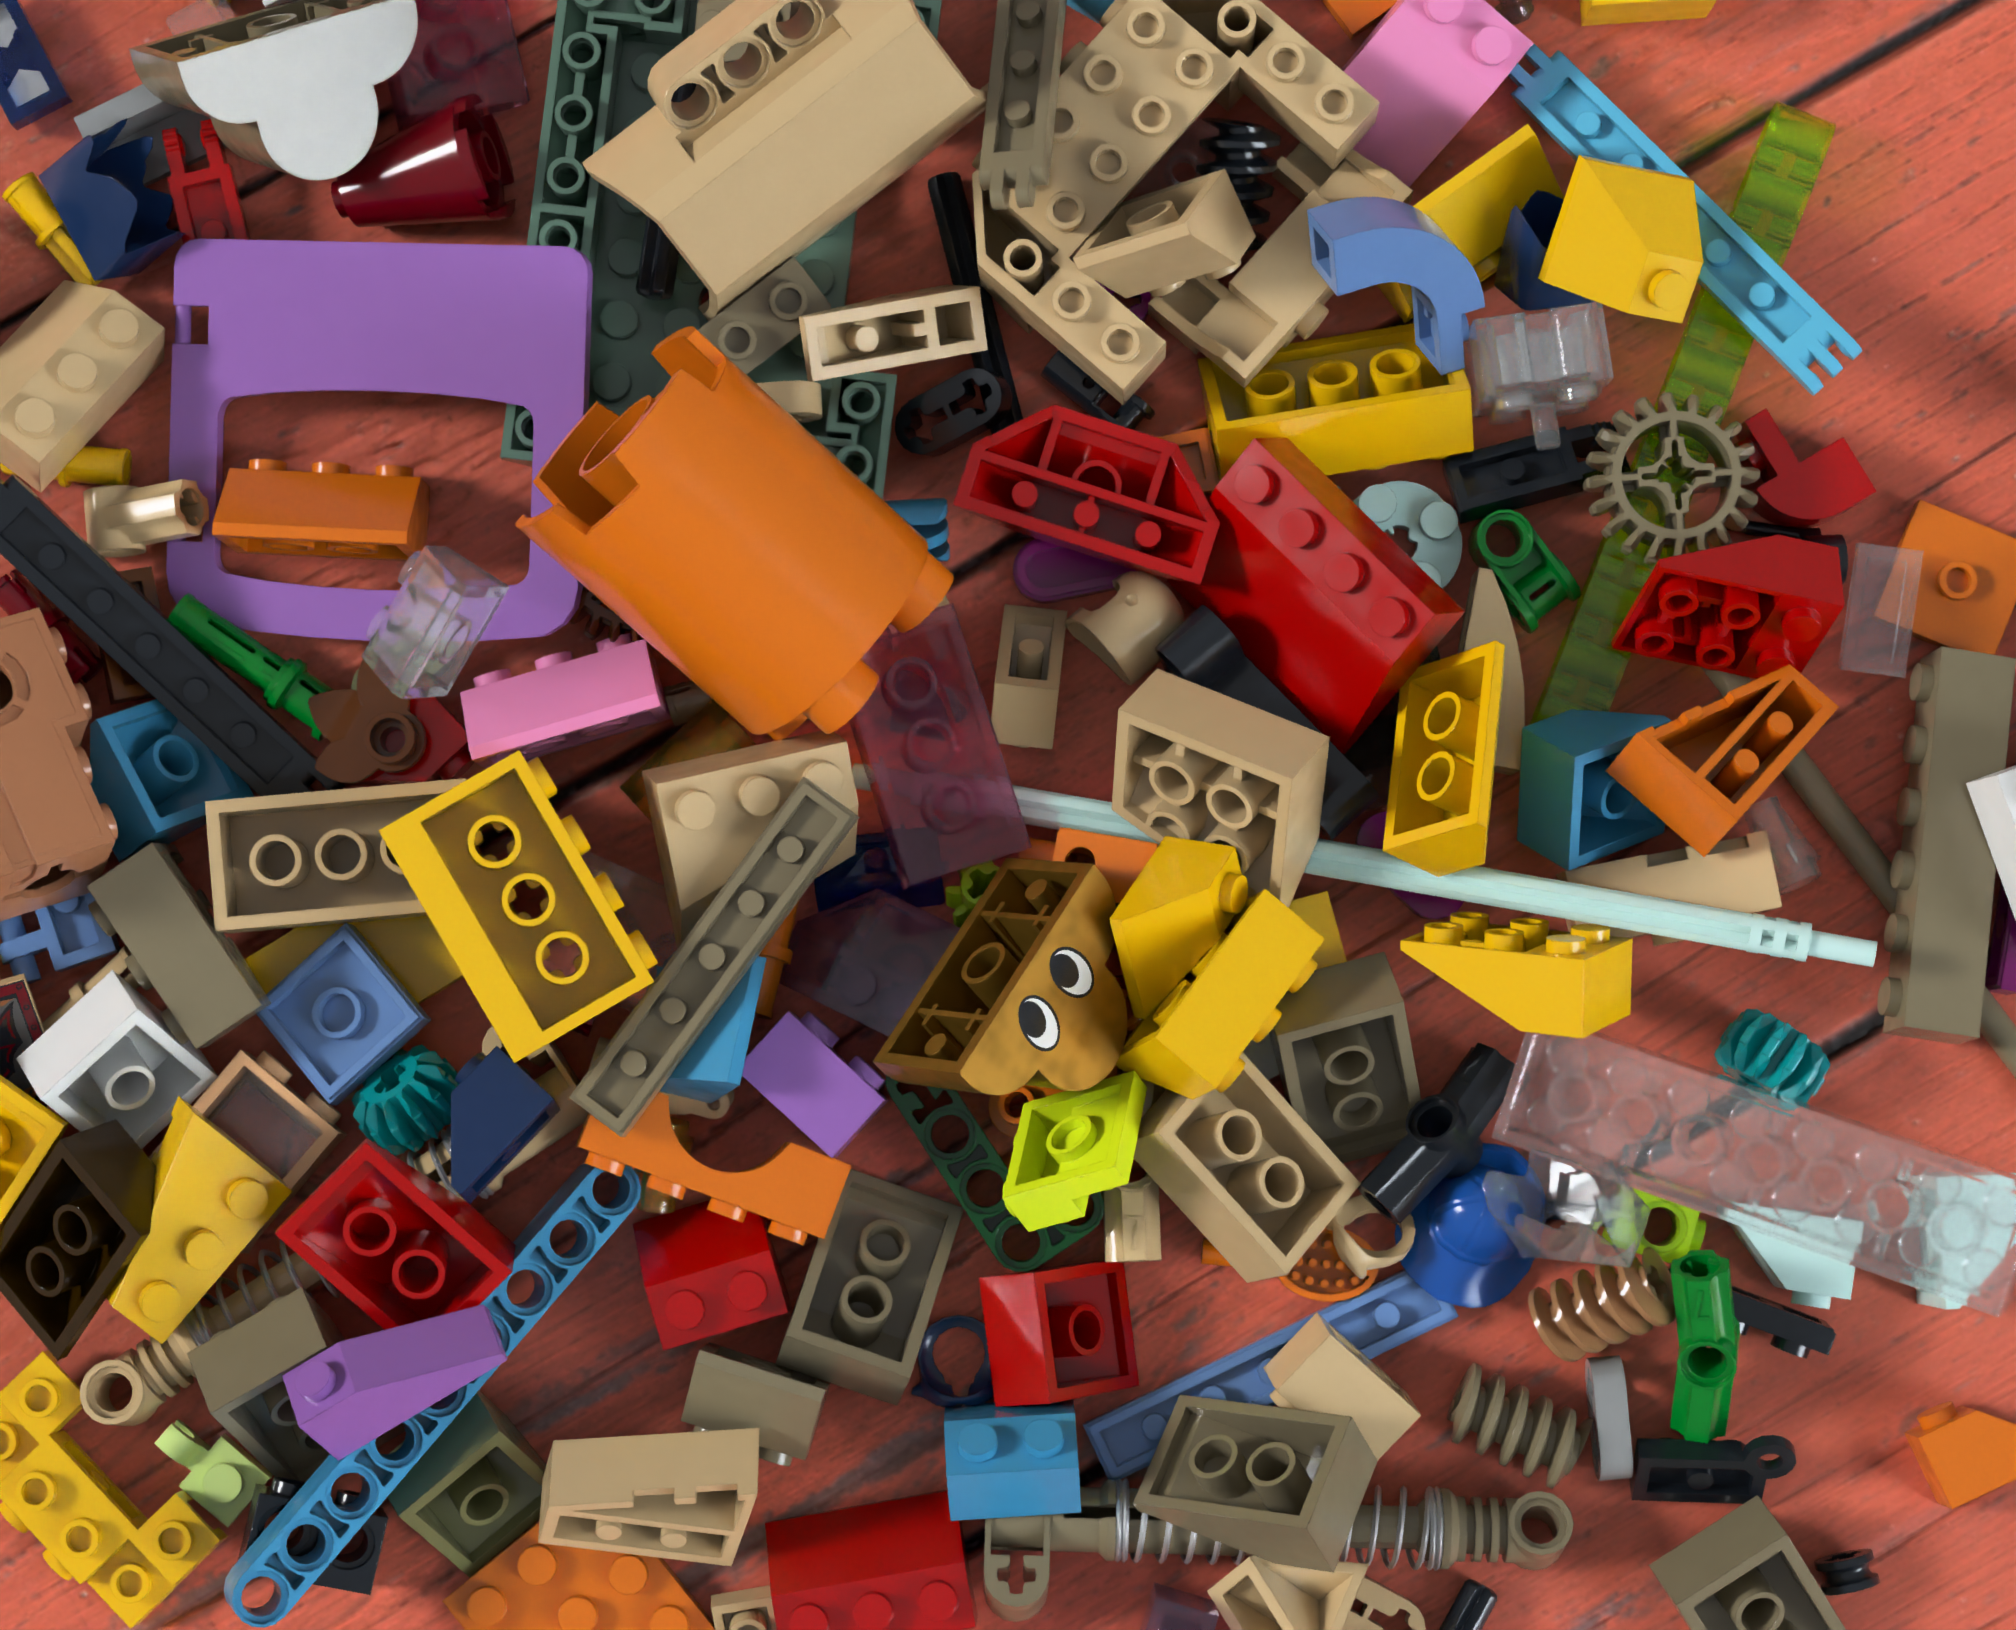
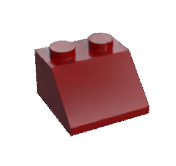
M708 1200L632 1224L644 1287L663 1351L779 1316L792 1310L770 1233L767 1232L769 1228L766 1218L747 1212L744 1222L741 1223L707 1210L710 1201Z
M1105 1260L979 1278L995 1407L1052 1404L1139 1386L1124 1262L1105 1263Z

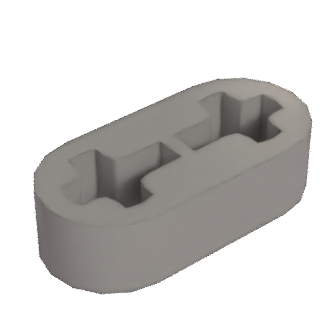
M1616 1355L1587 1358L1585 1361V1382L1588 1416L1593 1418L1590 1437L1596 1477L1598 1481L1631 1479L1633 1475V1453L1627 1388L1621 1357Z

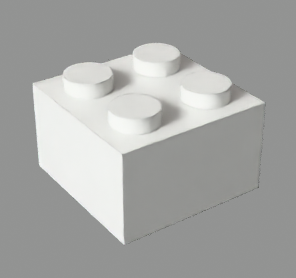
M113 970L16 1058L39 1099L80 1132L116 1119L141 1149L172 1121L171 1112L178 1095L191 1104L218 1077L202 1051L195 1049L191 1041L184 1045L181 1044L165 1024L161 1011Z

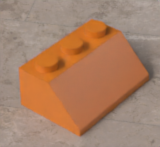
M249 460L248 469L229 468L213 519L212 535L236 553L426 562L430 486L421 477H413L414 469L405 466L378 465L375 467V475L350 474L351 466L342 463L314 462L312 463V472L287 471V463L283 461Z

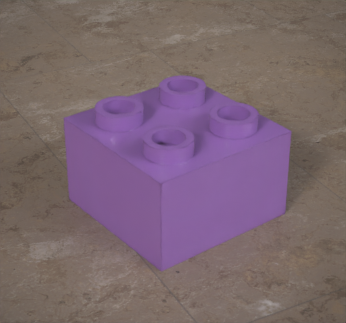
M788 1011L746 1056L742 1076L827 1155L835 1158L841 1154L889 1101L880 1092V1089L886 1084V1080L860 1056L856 1055L848 1063L832 1047L840 1038L813 1013L808 1011L800 1019L796 1014Z

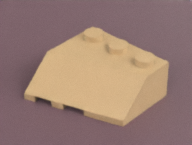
M1157 668L1118 709L1112 810L1158 844L1161 843L1165 836L1236 847L1241 874L1246 877L1248 882V897L1250 898L1258 892L1267 889L1289 908L1319 838L1330 737Z
M821 730L642 771L677 949L803 777L808 778L858 815L859 803L848 744L845 739L835 732L825 734ZM857 822L816 878L855 855Z

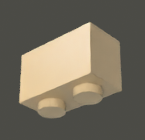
M1317 1312L1263 1367L1275 1388L1269 1396L1278 1407L1351 1416L1377 1461L1421 1416L1407 1392Z

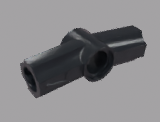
M1481 1043L1471 1047L1441 1092L1425 1097L1410 1109L1405 1126L1408 1134L1362 1180L1358 1190L1363 1197L1382 1216L1396 1225L1397 1223L1400 1224L1444 1177L1455 1178L1470 1172L1479 1163L1483 1154V1143L1479 1136L1521 1077V1073L1516 1065L1492 1047Z

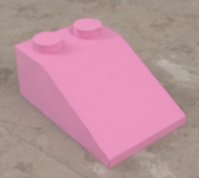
M1397 0L1341 69L1380 102L1375 124L1353 149L1378 166L1390 171L1410 187L1495 92L1534 43L1485 0Z

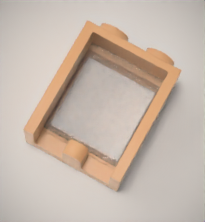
M240 1050L193 1105L196 1110L273 1170L292 1190L291 1194L240 1253L250 1252L262 1233L341 1140H344L347 1136L343 1130L335 1125L342 1117V1114L314 1091L304 1099L287 1084L293 1073L265 1050L257 1058L251 1053ZM161 1144L155 1149V1153H158ZM154 1152L149 1156L150 1160L152 1159Z

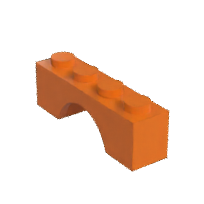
M658 1092L626 1137H620L588 1112L575 1145L589 1151L585 1160L587 1165L619 1177L622 1176L625 1166L650 1174L646 1184L648 1188L680 1200L683 1199L686 1189L711 1197L707 1210L741 1223L744 1222L747 1212L772 1220L767 1231L768 1233L804 1246L808 1234L821 1239L825 1238L852 1166L792 1142H784L769 1158L754 1167L733 1172H723L709 1168L690 1156L679 1143L671 1125L669 1096Z

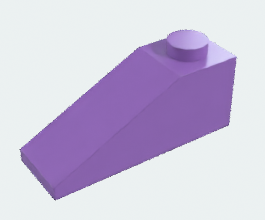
M482 1304L340 1341L282 1375L298 1426L339 1461L507 1361L508 1358L490 1310Z

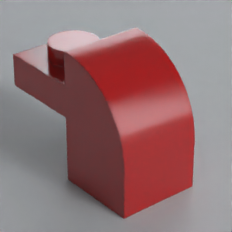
M1767 408L1741 424L1742 430L1736 435L1738 442L1734 446L1736 448L1745 443H1752L1754 445L1755 453L1746 460L1741 461L1743 467H1754L1760 470V477L1764 484L1752 491L1758 495V502L1752 509L1767 521L1792 528L1816 527L1836 518L1876 492V489L1844 437L1799 462Z

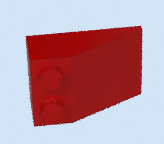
M368 1138L275 1231V1235L384 1330L478 1306L513 1272L516 1245L465 1200Z

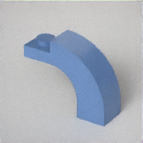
M1382 197L1348 198L1307 209L1312 266L1334 293L1340 296L1373 285L1389 282L1411 285L1415 344L1441 375L1465 368L1463 342L1467 341L1470 336L1469 324L1465 313L1484 308V294L1473 266L1444 231L1419 209L1404 202Z

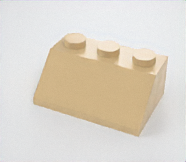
M64 280L0 347V463L41 493L164 361L165 328L115 290Z

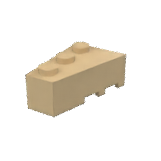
M759 1428L553 1440L542 1478L538 1543L732 1566L758 1494Z

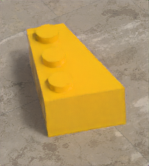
M179 1095L171 1112L173 1118L158 1153L154 1152L151 1159L156 1166L150 1234L107 1296V1300L113 1308L160 1344L166 1341L292 1192L273 1170Z

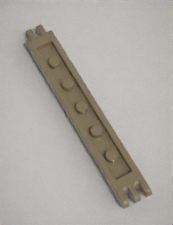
M998 0L979 166L980 185L983 191L990 190V203L993 210L1008 209L1010 188H1015L1016 202L1019 208L1033 207L1036 186L1048 185L1067 0Z

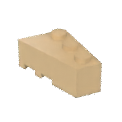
M1767 830L1749 833L1744 837L1719 841L1705 857L1689 845L1682 849L1650 855L1645 854L1575 868L1570 871L1566 870L1556 874L1557 880L1750 914H1759L1782 907ZM1566 919L1568 932H1571L1572 925L1591 924ZM1610 927V936L1633 938L1649 935L1648 933ZM1651 934L1653 946L1684 941L1682 939Z

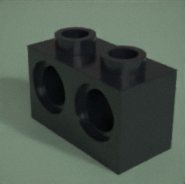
M274 1477L272 1486L255 1485L238 1560L264 1531L269 1517L280 1512L305 1482ZM339 1489L337 1490L336 1499L332 1498L334 1504L346 1505L357 1499L361 1492ZM378 1507L361 1527L364 1531L361 1545L351 1553L338 1554L313 1583L314 1585L367 1595L371 1594L388 1522V1516L383 1508ZM308 1524L301 1525L296 1535L287 1540L288 1554L303 1556L311 1552L318 1541L317 1527Z

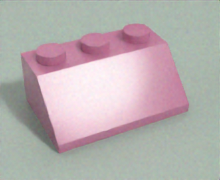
M632 633L622 634L615 642H610L609 638L597 642V653L573 659L571 651H564L534 661L537 670L512 677L510 669H501L475 677L473 679L475 688L460 692L468 748L472 761L487 769L520 750L527 761L537 756L541 757L672 719L651 645L645 639L632 642Z

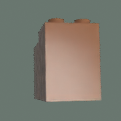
M39 607L0 618V922L90 893L86 886L101 877L115 840L118 838L116 820L110 807L106 803H98L90 785L93 780L92 768L86 752L81 747L87 724L92 718V708L88 694L81 683L73 684L65 666L67 652L63 638L57 628H48Z

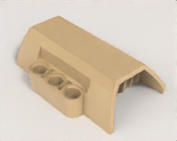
M735 0L658 60L651 68L647 79L648 91L656 105L588 157L582 164L594 180L622 196L658 224L709 290V299L698 308L704 317L710 321L793 256L796 258L986 110L989 83L980 90L971 87L921 20L913 0ZM793 1H800L799 9L791 19L776 22L778 12L784 5ZM741 42H748L746 52L741 58L734 62H724L725 54L731 46ZM687 83H696L694 93L688 99L682 102H671L674 92L680 86Z

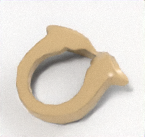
M1363 1195L1349 1198L1326 1226L1327 1230L1333 1231V1241L1339 1257L1360 1279L1365 1278L1367 1270L1388 1267L1403 1260L1413 1247L1416 1231L1413 1217L1409 1214L1400 1224L1397 1223L1401 1228L1402 1237L1396 1246L1385 1251H1372L1360 1247L1345 1231L1344 1226L1351 1224L1355 1219L1365 1214L1379 1213Z

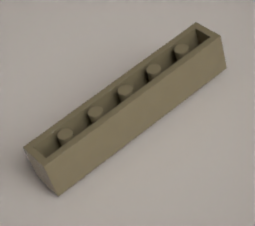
M1942 646L1921 658L1920 663H1917L1913 668L1909 683V696L1912 701H1916L1914 725L1908 728L1903 743L1904 762L1910 763L1908 786L1902 790L1899 796L1896 812L1897 823L1903 826L1901 850H1898L1893 858L1890 871L1891 886L1897 889L1895 913L1889 916L1884 931V947L1886 951L1891 952L1889 975L1881 982L1877 1000L1878 1012L1880 1015H1884L1883 1033L1956 1045L1980 1038L1996 865L1966 783L2006 769L2016 658Z

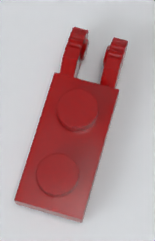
M211 119L200 121V137L203 147L207 152L210 167L189 172L185 143L178 129L173 127L161 130L171 177H167L171 197L173 198L172 201L180 233H186L182 236L183 244L194 239L250 240L233 167L227 163L223 142L217 135Z

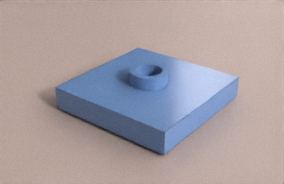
M349 923L341 926L266 994L271 1004L257 1013V1016L328 1104L336 1106L431 1021V1018L357 928Z

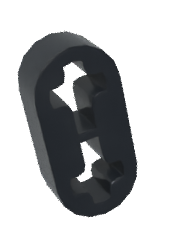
M978 368L962 371L909 400L901 407L895 421L897 439L903 448L911 453L926 456L944 454L998 425L1006 418L1011 409L1013 398L1010 385L1004 377L993 371ZM975 384L991 388L992 395L985 399V406L987 408L985 412L972 407L961 411L959 406L969 402L976 396L973 387ZM922 413L931 417H941L946 414L948 419L936 424L931 429L932 441L928 438L916 436L915 430L923 425L920 416Z

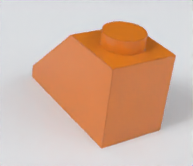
M1949 1401L1920 1413L1916 1417L1920 1425L1904 1432L1938 1504L1954 1509L2016 1480V1424L1962 1405L1955 1408L1953 1402Z

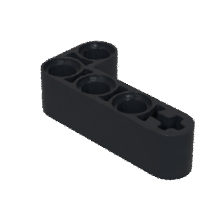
M1202 604L1155 647V651L1166 672L1321 733L1245 656L1242 646L1235 635L1205 605ZM1329 741L1320 832L1332 841L1379 798V794L1367 778Z

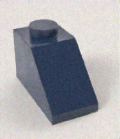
M498 1046L487 1056L483 1052L473 1056L456 1075L455 1081L459 1085L451 1092V1186L469 1205L561 1110L555 1100Z

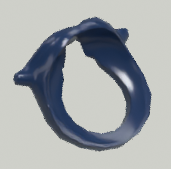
M953 1315L941 1318L929 1326L924 1333L918 1352L920 1382L912 1388L911 1394L922 1397L943 1408L958 1404L977 1406L992 1399L994 1393L985 1323L974 1317ZM955 1327L968 1328L976 1333L983 1342L985 1350L984 1361L975 1375L974 1382L969 1387L968 1395L961 1397L954 1395L952 1386L945 1383L944 1376L935 1365L932 1354L934 1343L939 1335L947 1329Z

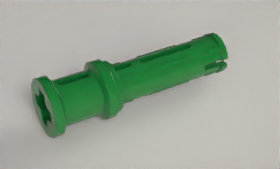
M187 593L178 602L168 619L199 648L263 691V699L267 701L266 705L273 710L283 708L312 728V737L318 741L325 738L313 720L308 700L313 695L334 689L307 672V663L301 659L295 660L294 658L286 661L242 629L209 609L190 593Z

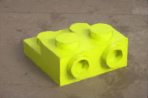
M1135 1070L1103 1079L1097 1085L1086 1090H1066L1023 1104L1018 1130L1014 1136V1147L1008 1174L1003 1184L1002 1199L1009 1213L1018 1218L1028 1232L1085 1217L1090 1194L1108 1191L1129 1183L1147 1092V1086Z

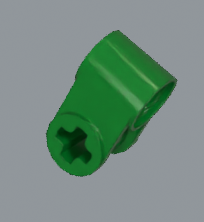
M1510 509L1497 510L1480 520L1471 530L1468 539V550L1473 561L1478 567L1493 571L1506 601L1509 614L1527 633L1531 634L1538 629V620L1563 601L1568 599L1574 602L1581 597L1582 592L1575 578L1563 562L1549 550L1522 514ZM1501 525L1512 532L1516 547L1510 557H1499L1489 550L1486 544V533L1490 526ZM1544 584H1548L1547 590L1532 601L1529 599L1532 593Z

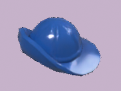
M1483 1143V1154L1480 1161L1470 1172L1455 1178L1444 1177L1410 1213L1416 1229L1414 1243L1410 1251L1400 1261L1407 1274L1435 1299L1462 1307H1486L1510 1294L1530 1270L1537 1254L1546 1218H1544L1546 1195L1534 1168L1512 1147ZM1396 1224L1394 1234L1396 1244L1402 1237L1401 1228L1398 1224Z

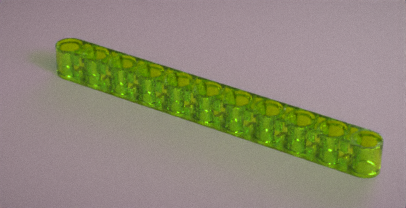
M1776 101L1764 124L1729 217L1782 268L1830 146L1836 124ZM1702 286L1658 394L1654 409L1658 413L1659 398L1665 392L1673 394L1676 400L1677 411H1681L1682 405L1689 395H1697L1700 402L1698 415L1704 417L1715 404L1723 408L1722 416L1715 423L1720 427L1754 338ZM1658 432L1642 436L1630 466L1631 472H1634L1638 467L1654 464V449L1659 444ZM1679 433V436L1684 437L1686 451L1690 457L1700 463H1706L1709 455L1708 450L1695 439ZM1669 466L1659 477L1654 476L1652 478L1658 479L1659 482L1669 483L1671 492L1675 494V499L1677 498L1675 492L1685 482L1688 484L1691 482L1685 481L1684 478L1674 477L1672 467ZM1625 492L1630 504L1640 516L1652 524L1665 528L1664 523L1659 522L1657 507L1652 501L1645 497L1630 496L1629 492ZM1693 494L1690 495L1689 504L1691 502ZM1622 529L1608 539L1604 536L1602 537L1582 588V595L1577 601L1529 725L1571 709L1609 712L1631 652L1612 649L1611 641L1657 562L1654 565L1644 563V553L1647 545L1641 542L1630 555L1623 554L1620 551L1621 545L1629 535ZM1662 548L1659 559L1667 558L1666 548Z

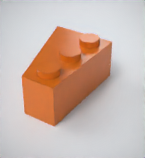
M1789 664L1729 691L1724 698L1702 708L1699 705L1684 711L1678 719L1654 729L1651 726L1636 733L1605 771L1698 853L1705 857L1834 714L1839 706Z

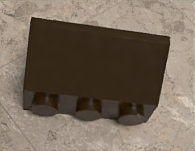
M116 1119L60 1139L0 1231V1291L57 1361L68 1356L150 1234L156 1166Z

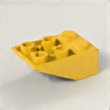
M1455 912L1450 914V921L1424 924L1423 932L1400 940V950L1522 1032L1584 1038L1629 1016L1631 1012L1633 938L1610 936V927L1577 924L1572 925L1571 932L1549 930V921L1540 918H1515L1510 920V925L1489 923V915L1486 913Z

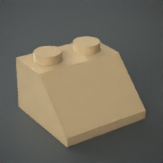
M1222 169L1121 202L1102 225L1087 239L1073 257V260L1079 271L1124 298L1150 292L1152 297H1160L1175 291L1187 279L1204 274L1207 280H1214L1235 271L1241 265L1240 259L1256 235L1226 170Z

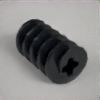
M1203 118L1204 122L1219 129V135L1200 139L1199 146L1215 154L1216 157L1215 161L1196 165V172L1206 175L1225 169L1251 226L1269 222L1270 212L1255 204L1254 201L1272 197L1274 187L1257 178V176L1276 171L1277 161L1261 153V150L1279 146L1281 136L1256 123L1224 118ZM1253 230L1256 237L1244 254L1248 251L1260 249L1267 238Z

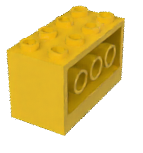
M520 750L378 830L514 1063L652 984L654 980L648 969L658 964L639 929L627 935L614 912L625 905L606 872L593 877L581 855L590 851L591 847L572 814L560 820L548 799L556 795L558 790L539 757L537 756L526 762ZM492 826L497 833L508 830L512 834L514 839L506 845L509 856L504 860L498 861L492 854L484 857L478 854L476 848L484 842L481 832L485 828ZM525 882L531 890L537 889L540 886L544 889L547 897L540 902V908L543 912L540 917L531 919L527 912L515 915L511 911L509 904L517 899L516 891L514 890L517 885ZM558 939L564 947L573 943L578 947L580 955L573 960V965L576 969L573 974L565 977L559 969L552 970L551 972L545 969L543 961L551 955L547 944L552 940Z

